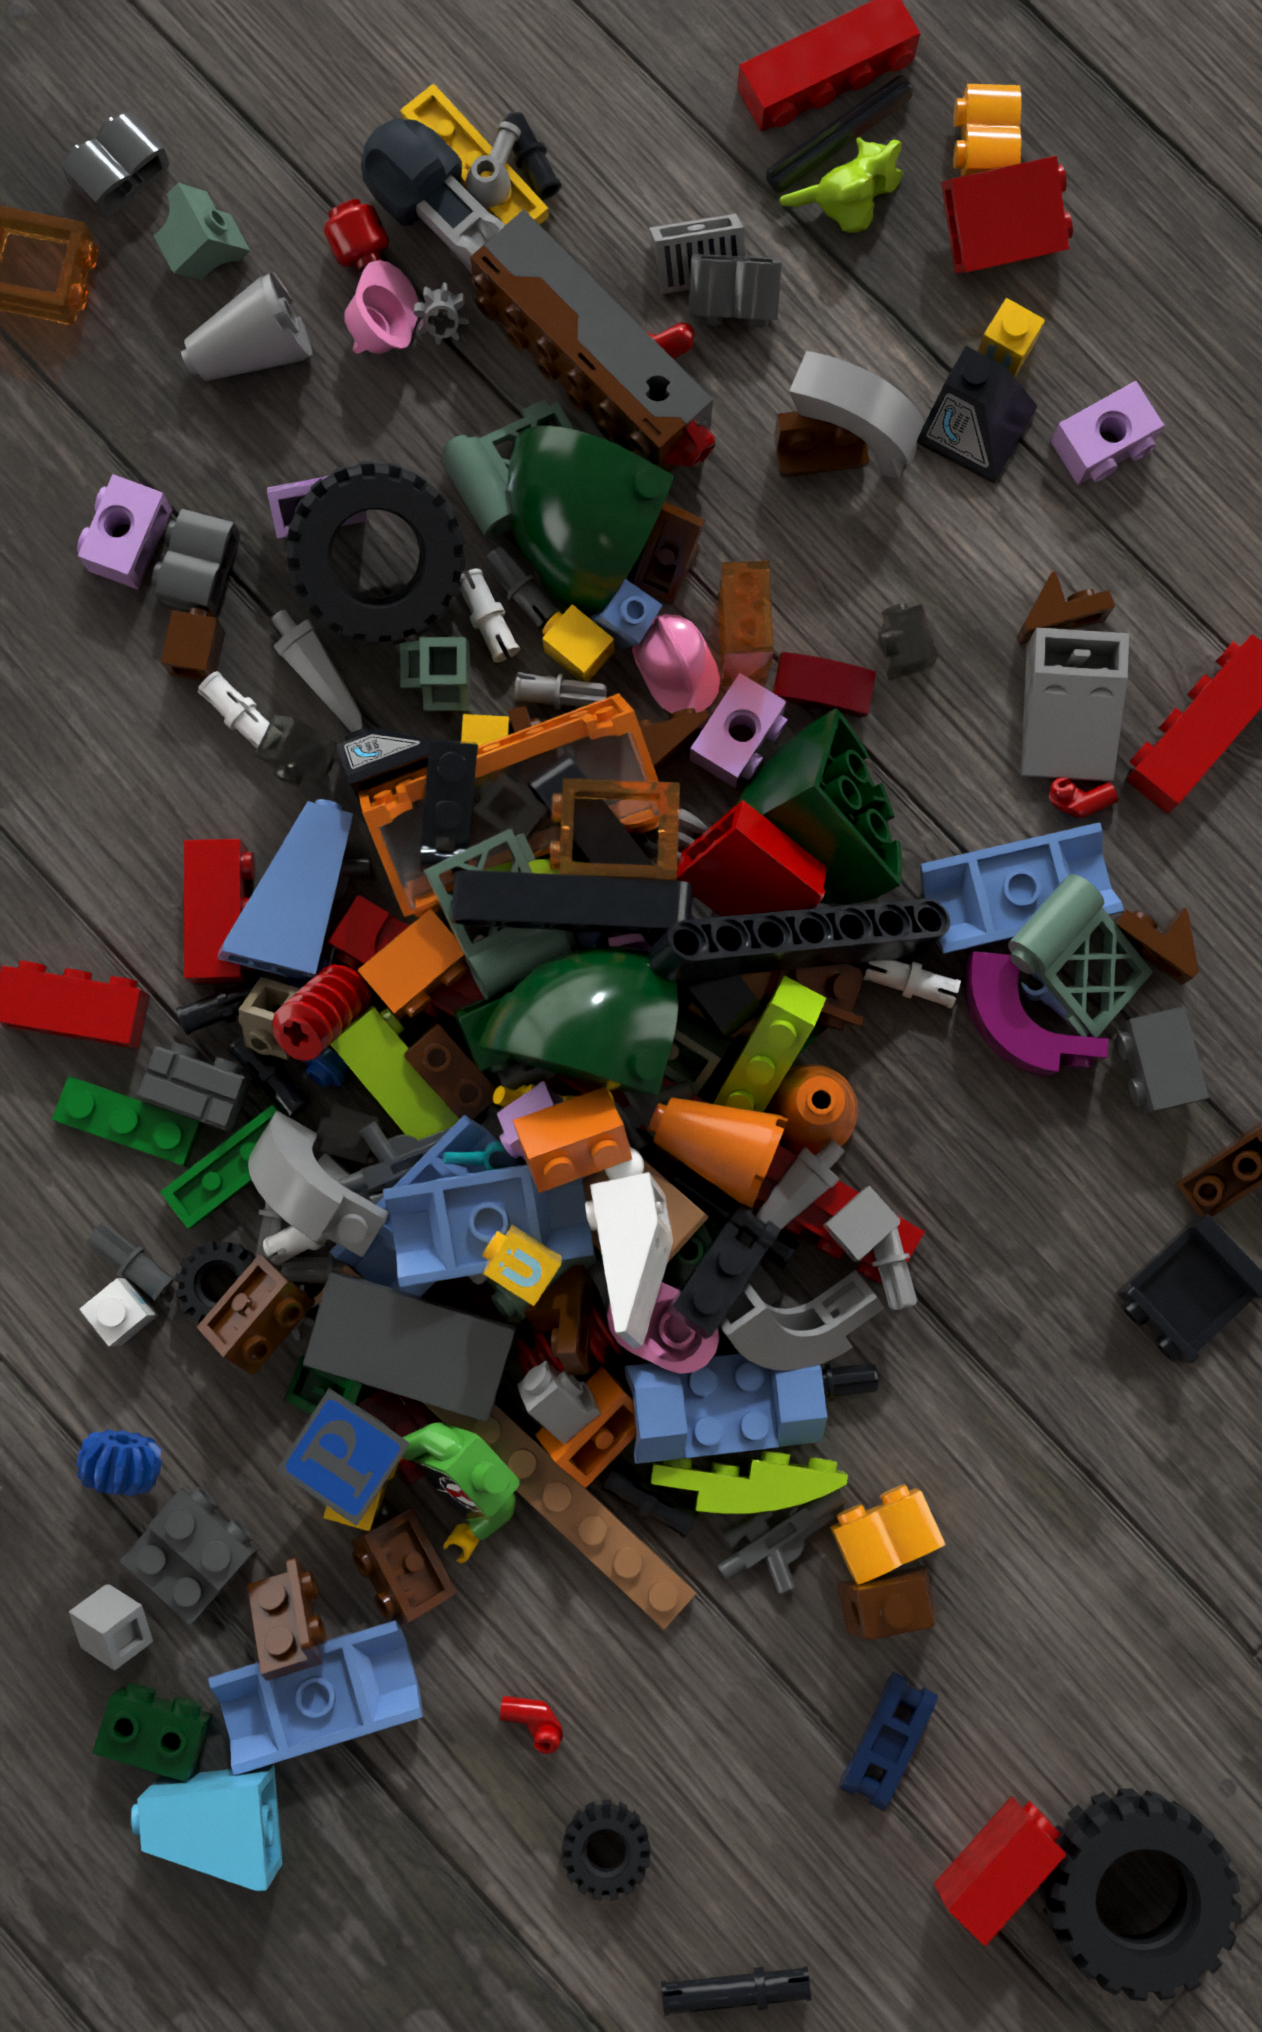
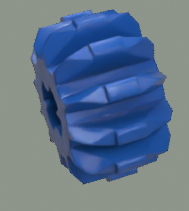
M107 1429L103 1432H93L88 1435V1438L83 1440L82 1449L78 1452L76 1466L79 1468L77 1477L82 1481V1485L86 1488L96 1489L98 1493L106 1492L114 1496L125 1494L131 1497L136 1495V1493L144 1494L151 1490V1487L156 1484L157 1475H160L162 1459H160L161 1447L151 1437H142L140 1433H129L124 1429L122 1431Z

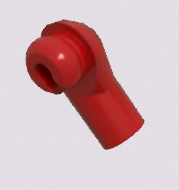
M684 322L677 323L656 336L648 333L673 359L687 353L695 339L694 329L691 325Z
M1066 777L1054 780L1050 786L1049 799L1056 809L1077 818H1086L1119 801L1117 792L1110 782L1088 792L1077 788L1075 784L1071 783V779Z
M503 1695L500 1721L525 1724L535 1740L534 1747L536 1750L543 1754L554 1753L562 1741L563 1730L561 1723L550 1706L542 1700Z

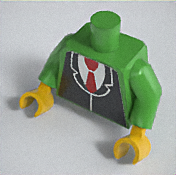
M444 1422L432 1423L403 1437L410 1442V1445L387 1480L393 1478L402 1459L411 1461L466 1521H470L469 1525L463 1523L456 1525L443 1545L444 1549L448 1548L451 1544L460 1546L463 1551L456 1561L464 1563L469 1559L480 1539L485 1540L510 1520L515 1509V1495L513 1493L519 1487L520 1480L477 1434Z

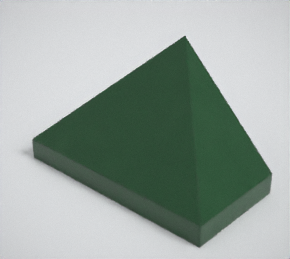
M301 1355L283 1400L312 1415L330 1388L355 1406L358 1405L362 1388L361 1383L303 1365L305 1356Z

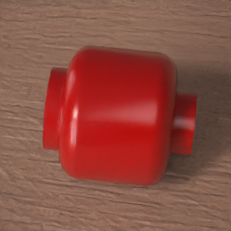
M352 199L337 205L328 212L329 220L326 222L323 231L338 264L343 267L356 266L358 272H363L368 263L376 260L382 261L380 254L387 249L390 240L374 206L362 204L359 199Z

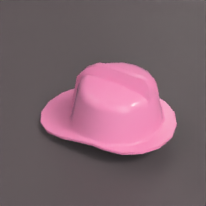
M376 260L368 263L361 274L355 295L345 310L344 322L354 338L352 350L356 354L365 350L374 354L385 353L393 348L400 350L407 348L411 342L418 319L414 315V303H419L417 294L410 280L399 268L389 262Z
M663 614L656 616L641 642L632 646L635 663L652 697L661 708L671 714L687 708H694L696 713L706 710L712 705L719 693L720 675L717 664L701 632L691 621L680 615Z
M661 1282L643 1347L632 1348L615 1333L611 1304H609L607 1312L609 1330L617 1343L629 1352L665 1370L678 1374L696 1372L706 1366L717 1351L720 1339L718 1327L711 1337L705 1339L669 1313L667 1309L680 1290Z

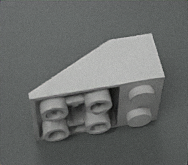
M1051 628L1035 629L1026 644L1021 777L1052 779L1066 777L1071 780L1114 781L1128 680L1129 633Z

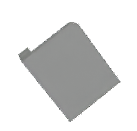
M869 1185L825 1222L822 1227L855 1262L862 1259L900 1224V1219Z
M109 1584L101 1587L69 1611L81 1648L114 1671L153 1642L142 1605Z

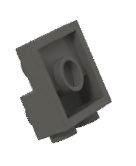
M189 1486L181 1488L148 1525L149 1528L121 1558L120 1562L191 1626L258 1549L250 1542L254 1536L243 1524L235 1519H231L228 1522L215 1511L218 1503L210 1494L200 1487L192 1490Z

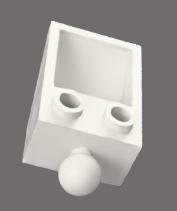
M630 1147L632 1160L605 1169L610 1181L590 1185L593 1200L586 1201V1214L590 1229L592 1231L597 1230L599 1235L615 1333L632 1348L643 1347L672 1248L673 1236L665 1194L649 1172L643 1173V1159L638 1151Z

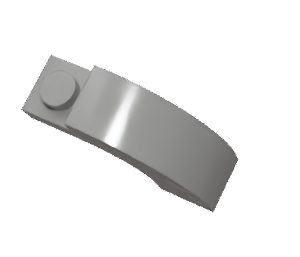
M806 351L789 390L798 414L830 422L854 433L871 447L882 475L899 479L905 464L909 465L915 456L917 439L925 422L919 410L902 392L879 376L847 361Z
M276 1110L253 1148L248 1160L249 1173L256 1189L278 1215L310 1239L317 1242L319 1237L323 1235L363 1258L386 1222L389 1212L331 1178L319 1166L312 1152V1147L318 1134Z
M856 1270L814 1300L798 1307L786 1309L772 1307L763 1302L747 1280L719 1325L739 1353L754 1364L773 1370H800L823 1364L853 1348L846 1335L879 1313L884 1307Z

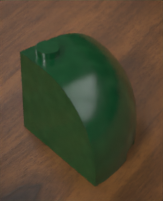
M534 426L518 434L508 469L507 492H510L514 518L511 523L524 558L528 556L533 567L543 579L541 581L542 585L564 606L569 608L573 604L588 618L600 611L619 589L637 561L652 532L675 476L619 445L578 430L558 426Z
M837 708L805 727L775 752L748 783L737 804L744 800L827 867L824 882L825 894L820 903L842 905L868 901L899 887L902 878L901 843L898 840L892 842L888 821L895 818L883 782L876 786L874 785L864 762L870 756L850 724Z
M591 946L565 954H558L528 972L529 975L511 993L507 992L483 1031L478 1048L597 1088L606 1087L607 1090L658 1096L676 1030L678 1016L677 983L655 973L649 964V952L641 949L621 946Z

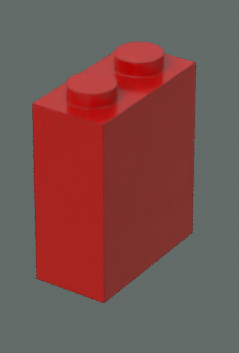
M1057 155L941 181L955 274L1070 249L1068 239H1071L1073 236V224L1070 213L1064 211L1062 193L1066 191L1067 180L1064 167L1061 164L1058 165Z
M742 800L681 852L674 880L691 883L693 885L692 895L720 917L814 909L821 902L825 894L824 882L827 867Z
M1011 1796L934 1882L947 1910L984 1946L992 1940L1067 1855L1056 1841L1061 1835L1059 1830L1030 1800L1023 1807Z

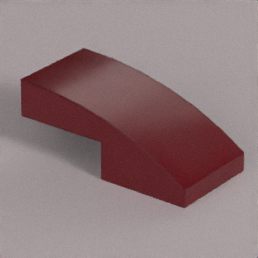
M783 652L780 653L773 693L787 702L809 709L819 706L832 710L837 708L841 713L862 718L869 715L876 671L831 659Z

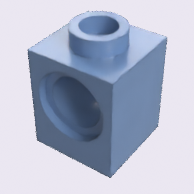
M625 579L607 604L591 616L590 619L614 638V644L621 649H626L641 642L661 609L662 604Z

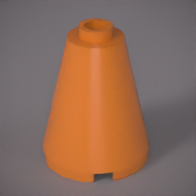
M804 1064L788 1070L765 1108V1113L777 1114L788 1118L779 1141L783 1148L798 1154L803 1147H806L816 1156L830 1139L834 1140L841 1147L850 1138L857 1123L858 1103L851 1085L837 1071L823 1065ZM812 1097L820 1100L824 1105V1109L816 1108L812 1103Z
M671 1097L667 1106L658 1103L648 1130L656 1132L653 1140L655 1144L742 1205L752 1208L788 1118L777 1114Z

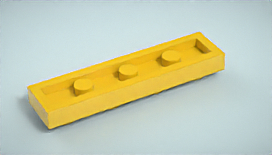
M433 83L400 110L401 118L416 120L431 128L458 154L462 161L460 184L467 190L466 176L471 165L478 157L489 156L493 147ZM506 162L504 167L509 174L511 183L509 196L502 204L485 209L491 215L499 218L505 225L524 209L540 225L549 217V208ZM483 171L480 176L490 177L493 172Z

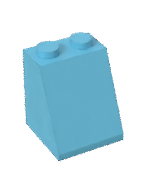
M274 1764L238 1775H233L232 1769L194 1773L186 1782L168 1776L158 1777L137 1799L138 1804H134L132 1807V1831L134 1836L140 1835L141 1851L255 1891L267 1890L283 1864Z

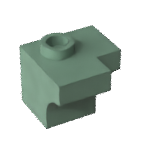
M177 183L166 194L169 200V215L163 227L154 235V238L173 273L203 280L216 267L227 262H239L250 252L231 214L217 210L207 191Z
M419 637L417 641L400 643V688L422 689L423 710L425 712H470V643L466 637Z

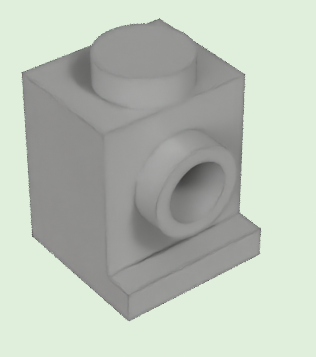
M546 1360L541 1365L532 1368L525 1378L517 1384L527 1412L563 1444L567 1443L601 1414L590 1387L584 1381L579 1383L573 1375H568L566 1370L560 1373Z

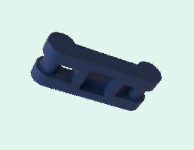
M892 1672L885 1683L881 1698L854 1755L843 1771L839 1788L851 1795L858 1792L868 1797L870 1805L884 1811L932 1714L937 1701V1694L926 1688H922L919 1691L907 1684V1678ZM899 1702L912 1709L907 1722L893 1715ZM870 1762L884 1769L882 1776L878 1780L865 1774Z

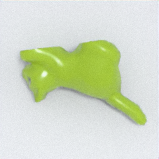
M857 137L856 143L859 149L857 158L832 169L821 179L819 184L783 195L779 199L780 204L789 207H800L811 203H818L829 218L839 223L843 231L856 233L866 230L873 219V197L891 193L901 182L903 171L896 168V161L901 151L902 143L894 139L887 145L874 142L868 143L863 141L861 137Z

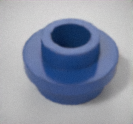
M326 1047L315 1059L304 1061L308 1066L305 1070L306 1074L318 1085L324 1088H328L330 1084L341 1087L345 1082L344 1074L349 1067L331 1049Z

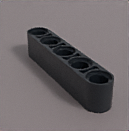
M463 870L454 873L452 922L459 925L664 935L675 922L691 919L693 885L677 880Z

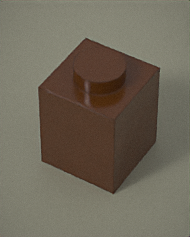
M188 608L187 613L172 610L160 662L170 676L203 682L210 674L217 671L225 631L218 619L214 618V614L200 608Z

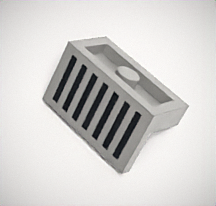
M737 214L649 228L651 246L656 255L661 295L690 290L692 254L746 256L744 229Z

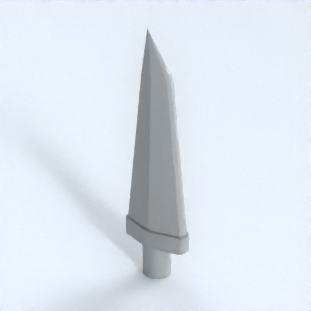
M285 609L277 612L271 618V621L283 636L273 646L279 656H282L350 732L363 729L362 714L319 639L314 625L309 619L296 625Z
M832 1139L828 1141L816 1156L806 1147H803L755 1216L764 1223L770 1220L783 1229L818 1197L839 1181V1178L830 1168L845 1151ZM743 1231L737 1240L748 1248L754 1238Z

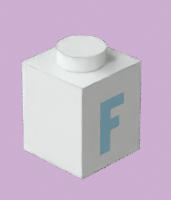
M116 1278L79 1309L108 1346L123 1345L159 1316L136 1285L126 1278Z

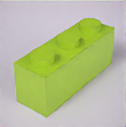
M784 975L724 1078L713 1104L764 1112L815 1027L826 997Z
M372 1005L360 1014L336 1039L331 1041L330 1045L405 1135L413 1136L419 1140L454 1126L460 1119L405 1059L404 1053L409 1048L398 1036L405 1030L388 1008L379 1013Z

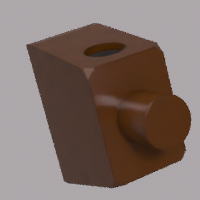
M926 1565L886 1573L860 1585H857L853 1580L837 1583L847 1633L864 1640H873L935 1626L936 1610Z

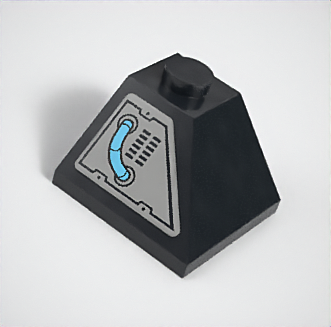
M965 346L927 417L917 443L995 484L1033 416L1037 405L1006 366Z
M369 728L356 730L345 737V742L336 745L348 782L359 803V791L427 766L428 740L380 728L371 731Z

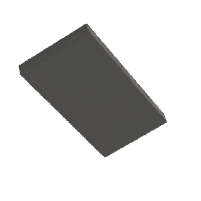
M332 1270L328 1275L303 1365L488 1422L517 1327Z

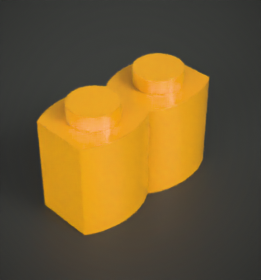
M967 84L963 97L956 98L953 124L954 127L961 128V140H956L953 167L954 169H960L961 176L1021 163L1020 85Z
M906 1484L882 1493L880 1498L883 1503L865 1511L863 1504H859L836 1515L839 1523L830 1527V1530L850 1575L857 1585L875 1579L945 1545L921 1490L917 1488L908 1490Z

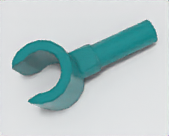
M492 1142L483 1151L444 1152L443 1163L474 1164L475 1166H485L487 1171L507 1168L508 1165H493L489 1162V1157L492 1153L496 1151L507 1152L501 1142Z

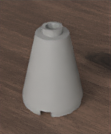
M274 272L260 276L185 338L186 349L181 351V355L192 376L199 374L204 381H210L302 362L311 357L310 355H312L313 351L301 316L296 318L290 306L293 300Z

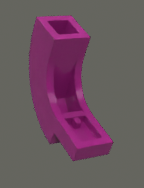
M973 951L968 956L965 967V996L970 1016L984 1041L1004 1060L1027 1072L1050 1077L1059 1072L1060 1059L1065 1060L1064 1067L1092 1069L1093 1062L1098 1063L1108 1057L1109 1039L1052 1033L1041 1028L1029 1018L1019 998V969L1012 963L1010 955Z

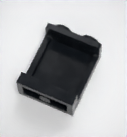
M1207 1214L1196 1216L1116 1293L1125 1301L1121 1305L1124 1313L1138 1326L1141 1327L1146 1324L1157 1336L1153 1341L1154 1344L1169 1360L1175 1362L1179 1359L1183 1363H1193L1199 1358L1197 1352L1251 1300L1262 1298V1270L1215 1220Z

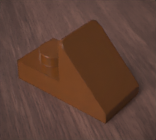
M664 501L645 546L633 584L642 591L673 604L699 552L700 545L698 540L706 520Z
M1053 569L1017 635L1019 645L1028 643L1036 628L1075 630L1105 621L1115 608L1110 590L1096 594L1093 589L1082 590L1070 595L1066 602L1057 573Z
M1186 907L1173 916L1162 933L1156 930L1158 925L1153 919L1139 911L1132 913L1126 909L1115 918L1114 923L1139 955L1179 984L1183 985L1190 981L1198 973V963Z
M574 1265L542 1293L535 1306L529 1304L524 1311L534 1331L540 1333L552 1332L551 1346L553 1355L560 1359L568 1375H588L595 1286L584 1265Z

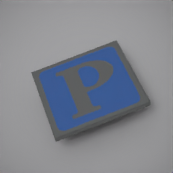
M329 1388L276 1471L357 1526L405 1453L410 1442L389 1429L377 1418Z

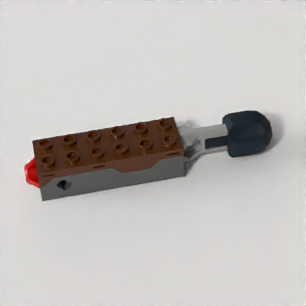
M393 119L373 131L364 145L360 165L363 182L376 201L401 226L412 225L416 221L425 223L458 256L473 275L471 281L476 293L474 301L480 312L490 321L496 318L506 328L505 334L510 342L519 351L526 349L536 359L537 368L550 382L557 380L567 390V398L579 412L584 413L588 411L598 421L597 427L608 441L614 444L618 442L623 448L669 473L677 465L695 467L710 455L716 445L715 435L710 431L713 398L524 209L506 225L499 218L491 215L460 184L462 161L458 154L434 130L421 122L409 119Z

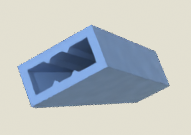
M318 799L315 803L309 801L306 803L219 949L217 959L309 982L316 975L353 813L342 811V805L330 800Z

